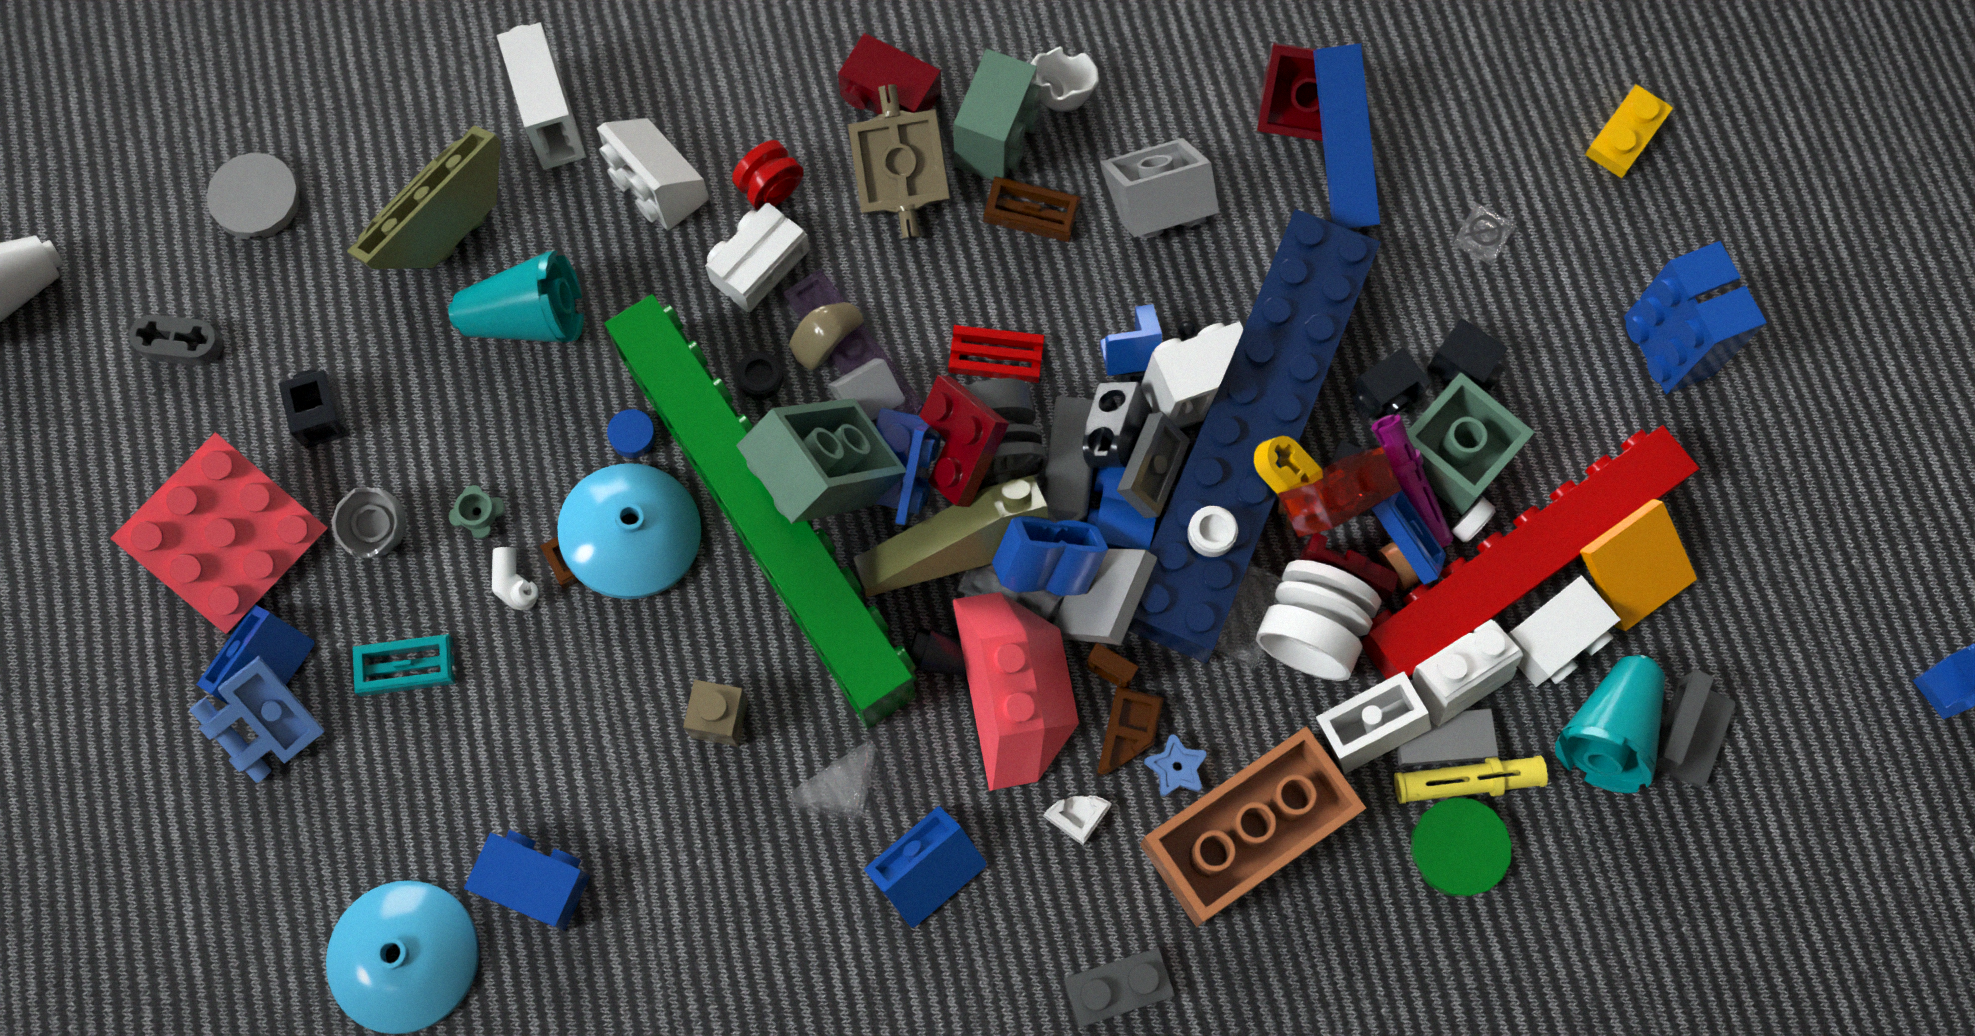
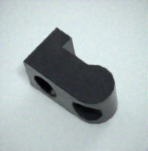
M1138 382L1099 383L1086 422V431L1083 438V456L1089 468L1127 467L1135 448L1140 428L1144 426L1148 415L1153 413ZM1114 396L1125 397L1122 406H1117L1113 399Z

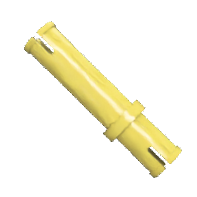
M1541 755L1500 761L1498 757H1489L1485 759L1484 763L1394 774V786L1399 804L1487 792L1493 797L1503 796L1505 790L1533 786L1543 787L1548 782L1546 764ZM1508 773L1514 774V776L1478 780L1477 778ZM1462 779L1464 781L1459 783L1435 786L1426 785V783Z

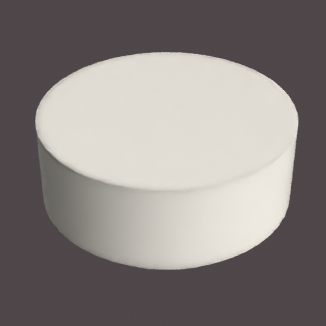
M1481 497L1461 517L1451 532L1462 542H1468L1490 520L1496 512V507L1487 499Z
M1207 506L1198 510L1193 515L1188 527V540L1191 546L1198 553L1208 557H1217L1227 553L1232 548L1238 534V526L1234 516L1228 510L1219 506Z

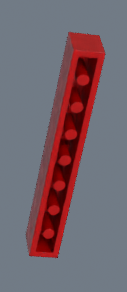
M1661 425L1649 435L1641 429L1620 445L1624 452L1612 460L1606 454L1584 471L1589 476L1578 485L1571 479L1549 495L1553 503L1540 511L1534 505L1523 512L1513 521L1517 528L1505 537L1500 531H1497L1476 547L1481 554L1468 563L1462 556L1440 572L1444 579L1431 589L1427 584H1422L1403 598L1407 606L1393 615L1387 609L1372 619L1373 623L1369 633L1361 641L1362 648L1387 680L1403 671L1408 679L1412 678L1417 665L1466 634H1473L1477 627L1488 620L1496 618L1581 557L1580 550L1650 500L1662 499L1683 484L1700 468L1664 425Z

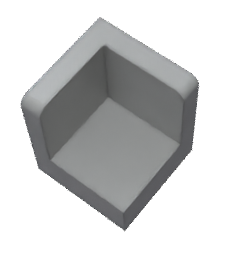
M878 358L867 362L828 384L836 400L855 398L871 421L878 417L881 408L892 410L905 401V397L886 361Z

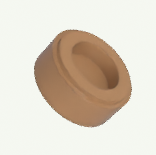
M1394 542L1378 550V556L1382 565L1399 574L1396 583L1399 589L1404 591L1418 582V575Z

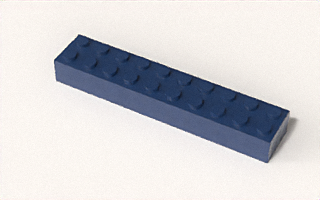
M1298 209L1294 210L1149 550L1151 554L1157 557L1156 564L1127 631L1203 663L1208 662L1277 496V493L1257 472L1254 464V452L1263 441L1279 436L1291 437L1297 443L1299 442L1380 241ZM1275 451L1278 455L1276 465L1278 467H1282L1278 462L1281 454L1279 453V451ZM1207 506H1219L1228 510L1234 516L1238 526L1237 538L1232 548L1227 553L1217 557H1208L1198 553L1188 540V527L1193 515L1201 508Z

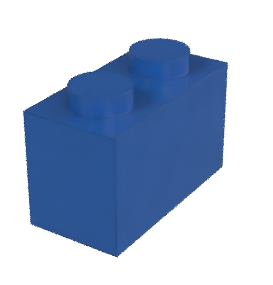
M512 830L508 831L505 838L490 832L464 889L562 931H566L590 878V875L578 869L581 860L555 848L550 857L534 851L533 848L537 841Z

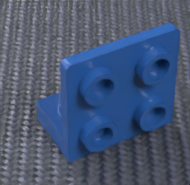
M881 408L878 414L876 429L905 467L906 473L875 504L898 509L895 523L906 525L914 514H920L922 506L926 507L931 484L924 477L926 468L929 469L931 461H936L941 435L935 433L934 429L918 415Z

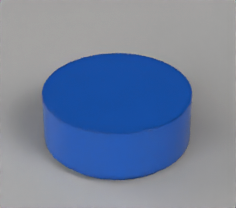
M627 409L617 413L611 419L607 428V436L613 449L618 454L627 458H637L651 450L656 440V431L648 415L640 410Z

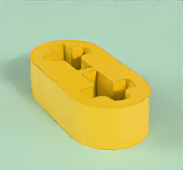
M1279 436L1263 441L1257 446L1254 452V464L1257 472L1294 512L1300 515H1309L1324 511L1331 506L1334 499L1332 481L1291 437ZM1275 451H1279V453L1281 454L1278 462L1282 467H1278L1276 465L1278 455ZM1307 484H1310V486L1312 487L1311 491L1309 490ZM1308 494L1310 495V497H1311L1313 500L1310 501V500L1308 499V497H1307Z

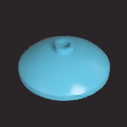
M642 464L612 465L588 475L569 493L563 503L558 519L559 547L570 571L590 589L619 599L645 598L673 586L692 566L698 553L701 539L699 512L686 488L666 472ZM626 514H634L639 520L633 525H626L621 521V518Z
M409 880L391 882L376 887L358 898L344 912L333 930L326 956V971L331 992L341 1009L355 1022L368 1029L389 1034H407L429 1028L451 1014L471 988L479 962L477 931L465 907L454 896L437 886ZM397 944L400 948V956L397 961L389 963L386 959V952L390 946Z

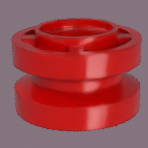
M769 140L753 148L741 159L733 172L732 182L741 193L747 194L748 201L759 211L766 203H770L775 207L788 198L800 184L804 170L796 159L789 157L787 149L779 141Z

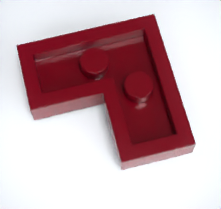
M938 375L919 415L923 421L947 440L928 482L955 506L970 507L1010 423L955 379L949 376Z

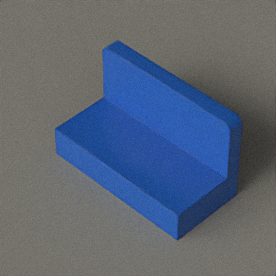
M254 605L196 685L224 703L229 704L218 692V687L258 656L287 685L313 648L314 640L272 613Z
M938 806L863 870L890 900L908 925L914 928L983 870L987 863L961 826Z

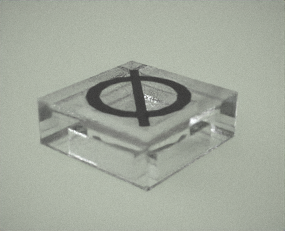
M1476 203L1452 244L1492 265L1516 224Z

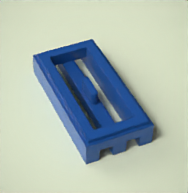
M1393 481L1381 487L1379 490L1380 495L1375 499L1377 503L1373 504L1371 509L1422 583L1425 585L1439 578L1446 553L1399 484Z

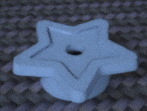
M1172 734L1168 737L1163 753L1145 759V765L1156 772L1160 779L1161 796L1165 797L1177 788L1182 787L1195 792L1202 790L1197 769L1207 757L1205 750L1186 749L1178 737ZM1179 762L1182 765V769L1180 771L1174 770V763Z

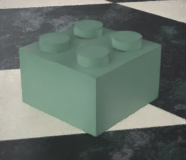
M989 49L985 50L953 124L954 167L990 180H994V176L1006 179L1010 169L1014 171L1018 169L1025 148L1021 141L1025 132L1033 133L1040 114V108L1036 106L1040 98L1042 86L1036 84V65Z
M1462 373L1451 382L1407 431L1414 449H1418L1424 459L1422 467L1433 492L1461 515L1470 508L1535 433Z

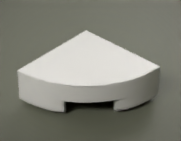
M1073 796L1053 804L1043 817L1078 843L1084 845L1112 803L1097 796Z

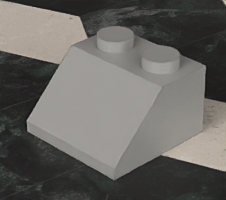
M1184 138L1100 161L1101 169L1120 221L1133 237H1156L1162 234L1165 228L1179 224L1183 226L1197 225L1204 222L1207 216L1219 213L1211 162Z

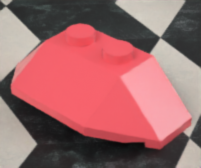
M1001 592L954 599L952 601L989 791L1038 782L1079 724L1060 628Z

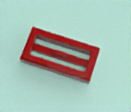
M954 325L948 373L999 379L1012 378L1025 382L1039 383L1044 335ZM962 341L1033 349V351L962 343ZM960 355L986 357L993 360L1031 362L1032 366L1029 368L959 359Z

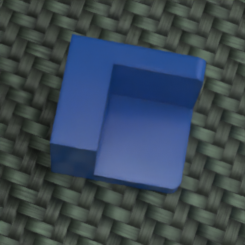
M1153 304L1135 307V331L1107 335L1105 339L1100 341V349L1108 376L1146 371L1152 352L1162 343V332Z
M1975 643L1946 656L1912 680L1943 720L1975 706Z

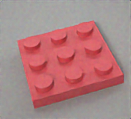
M215 432L110 539L223 633L227 634L326 531L327 527Z

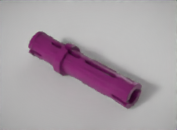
M1392 414L1379 419L1372 425V430L1387 460L1384 466L1388 475L1395 478V481L1399 484L1442 548L1451 543L1454 536L1443 517L1442 510L1422 467L1424 459L1418 449H1414L1400 415L1397 414L1395 416Z

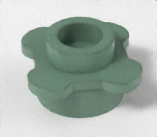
M472 485L467 487L457 498L454 509L449 512V521L454 527L463 526L469 529L475 538L484 539L491 534V525L496 517L504 514L505 503L501 498H491L479 486ZM475 509H481L480 515H473Z

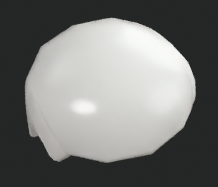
M1058 47L1047 53L1036 55L1031 64L1037 66L1036 84L1042 86L1038 102L1056 111L1069 112L1078 109L1099 82L1098 69L1085 53H1080L1076 57H1069L1064 54L1062 47Z

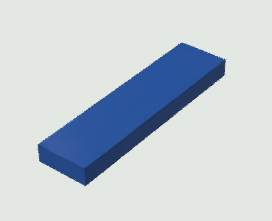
M1361 43L1313 50L1332 223L1347 229L1380 224Z

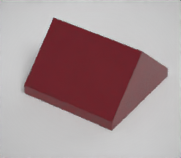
M1273 43L1264 74L1257 123L1258 132L1323 141L1313 50L1316 49Z

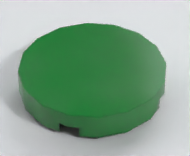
M1455 797L1437 802L1419 817L1411 833L1410 853L1414 864L1416 863L1418 870L1422 874L1421 877L1429 886L1448 896L1467 898L1487 892L1502 880L1511 862L1512 843L1506 825L1493 809L1474 799Z

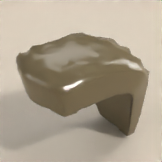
M848 302L822 305L811 311L799 324L789 342L796 360L810 370H815L823 365L834 348L849 333L857 329L864 322L859 309Z

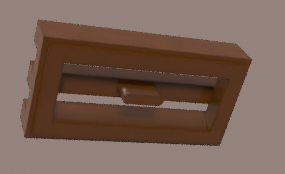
M994 176L983 215V222L1070 242L1081 197ZM1003 193L1068 209V211L1065 213L1044 208L1039 204L1027 201L1024 203L999 197V194Z

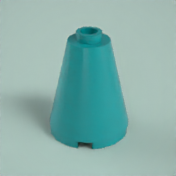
M558 251L544 252L456 292L453 302L448 307L450 322L455 329H459L462 335L466 337L558 343L577 341L582 334L584 312L576 314L574 299L582 298L575 270L565 255L556 256Z
M1644 655L1623 657L1615 664L1558 735L1555 742V754L1566 769L1571 772L1573 765L1587 773L1584 779L1585 782L1612 792L1635 793L1638 792L1640 785L1646 784V787H1648L1652 783L1656 771L1666 680L1663 670L1656 661Z

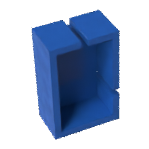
M1721 241L1670 260L1640 296V300L1636 301L1624 316L1629 337L1634 343L1639 344L1647 359V367L1651 377L1655 382L1660 383L1666 395L1714 376L1767 323L1746 286L1698 304L1696 297L1737 282L1741 278Z

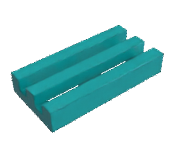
M445 634L353 646L355 694L361 697L456 684L452 668L455 665L454 656L451 651V647H454L453 637ZM439 649L440 656L365 665L366 658ZM439 667L441 672L366 682V677Z

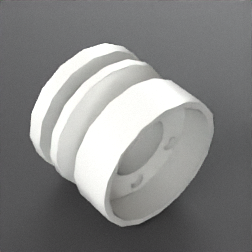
M1308 560L1288 562L1282 577L1284 582L1279 583L1275 593V597L1280 604L1268 608L1255 640L1264 651L1292 668L1323 679L1335 681L1348 680L1363 647L1357 637L1368 634L1373 623L1371 618H1375L1382 602L1380 597L1365 582L1330 565Z

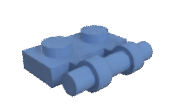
M260 656L256 657L218 687V692L228 701V705L217 711L206 698H203L189 710L201 723L199 726L200 731L209 740L215 738L231 755L228 761L238 772L244 770L255 783L264 779L271 772L269 766L261 759L268 751L272 750L283 763H286L324 733V728ZM240 717L258 734V737L249 743L231 726Z

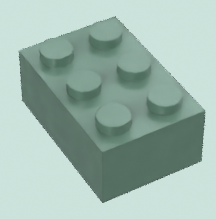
M855 398L772 408L736 445L747 460L749 470L761 480L773 497L777 510L787 517L791 524L872 507L906 473L905 467Z

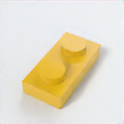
M1636 84L1596 137L1585 155L1615 175L1623 178L1673 107Z

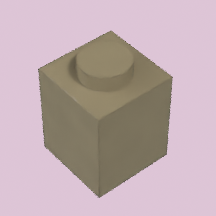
M694 679L683 728L693 739L738 747L749 700L742 688Z

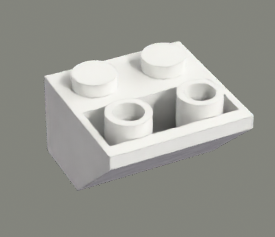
M648 118L606 122L597 128L603 143L599 151L611 167L607 170L608 174L623 192L630 189L638 198L635 200L637 207L650 222L657 219L669 231L709 200L704 179Z
M1240 321L1225 327L1223 323H1216L1201 330L1197 337L1182 342L1179 338L1170 339L1155 348L1140 386L1153 413L1164 412L1179 429L1204 421L1243 332Z

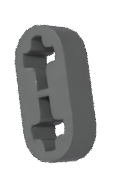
M145 315L135 321L129 331L131 345L146 359L152 361L206 366L216 361L223 351L221 335L210 324L199 319ZM157 330L165 338L169 339H154L151 346L145 341L147 337H154ZM201 335L208 340L206 344H199L196 351L188 343L184 342H198L201 339Z

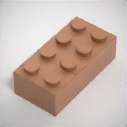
M1306 726L1146 835L1140 846L1194 925L1198 927L1363 812L1366 807Z

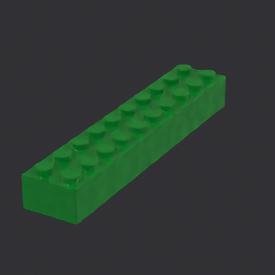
M651 294L604 322L620 359L865 727L869 729L915 698L913 683L917 681V677L913 672L916 670V667L901 645L894 649L889 643L891 639L886 632L889 630L888 625L874 605L868 609L865 608L863 605L865 601L860 593L862 588L848 566L841 570L838 568V560L833 554L836 550L824 530L819 527L813 531L812 528L814 526L811 520L791 524L787 517L777 510L773 497L761 480L749 470L747 460L736 445L754 427L744 414L738 416L731 403L733 398L727 387L719 377L713 378L706 366L708 365L706 357L694 340L688 341L682 331L684 326L671 305L668 304L662 308L655 296Z

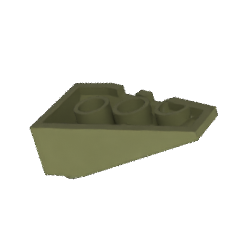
M1033 475L986 487L976 493L970 507L952 505L855 557L854 564L866 597L991 564L1012 518L1034 516L1049 520L1048 506Z

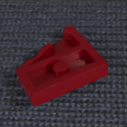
M1317 532L1313 533L1299 557V560L1315 561L1330 565L1353 575L1377 592L1382 601H1385L1394 592L1399 574L1371 562L1353 550H1347L1344 555L1325 548L1328 537Z

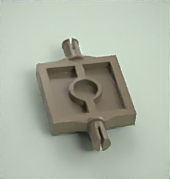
M884 85L878 87L883 114H879L870 121L848 124L861 213L863 215L886 211L899 215L901 238L911 239L908 221L910 222L912 237L917 238L921 235L919 233L916 210L928 204L951 201L938 114L936 109L917 113L900 111L897 85H888L890 103L887 88Z

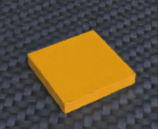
M1650 500L1580 550L1601 598L1621 619L1614 625L1615 628L1627 631L1697 580L1663 501Z

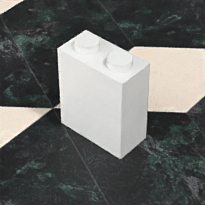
M541 22L530 26L520 25L514 27L509 32L498 34L497 38L524 128L543 169L546 170L586 158L562 77Z

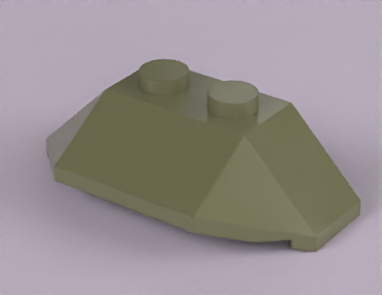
M475 125L465 132L462 139L453 142L435 157L371 220L359 235L358 241L347 250L350 256L371 269L434 268L439 262L449 258L463 237L469 231L482 225L486 220L487 213L497 204L500 139L487 130Z

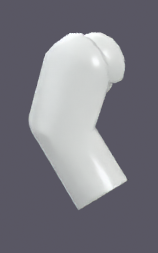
M510 547L493 549V593L513 609L528 610L533 607L538 599L539 591L536 584L532 581L529 583L516 574L517 550Z

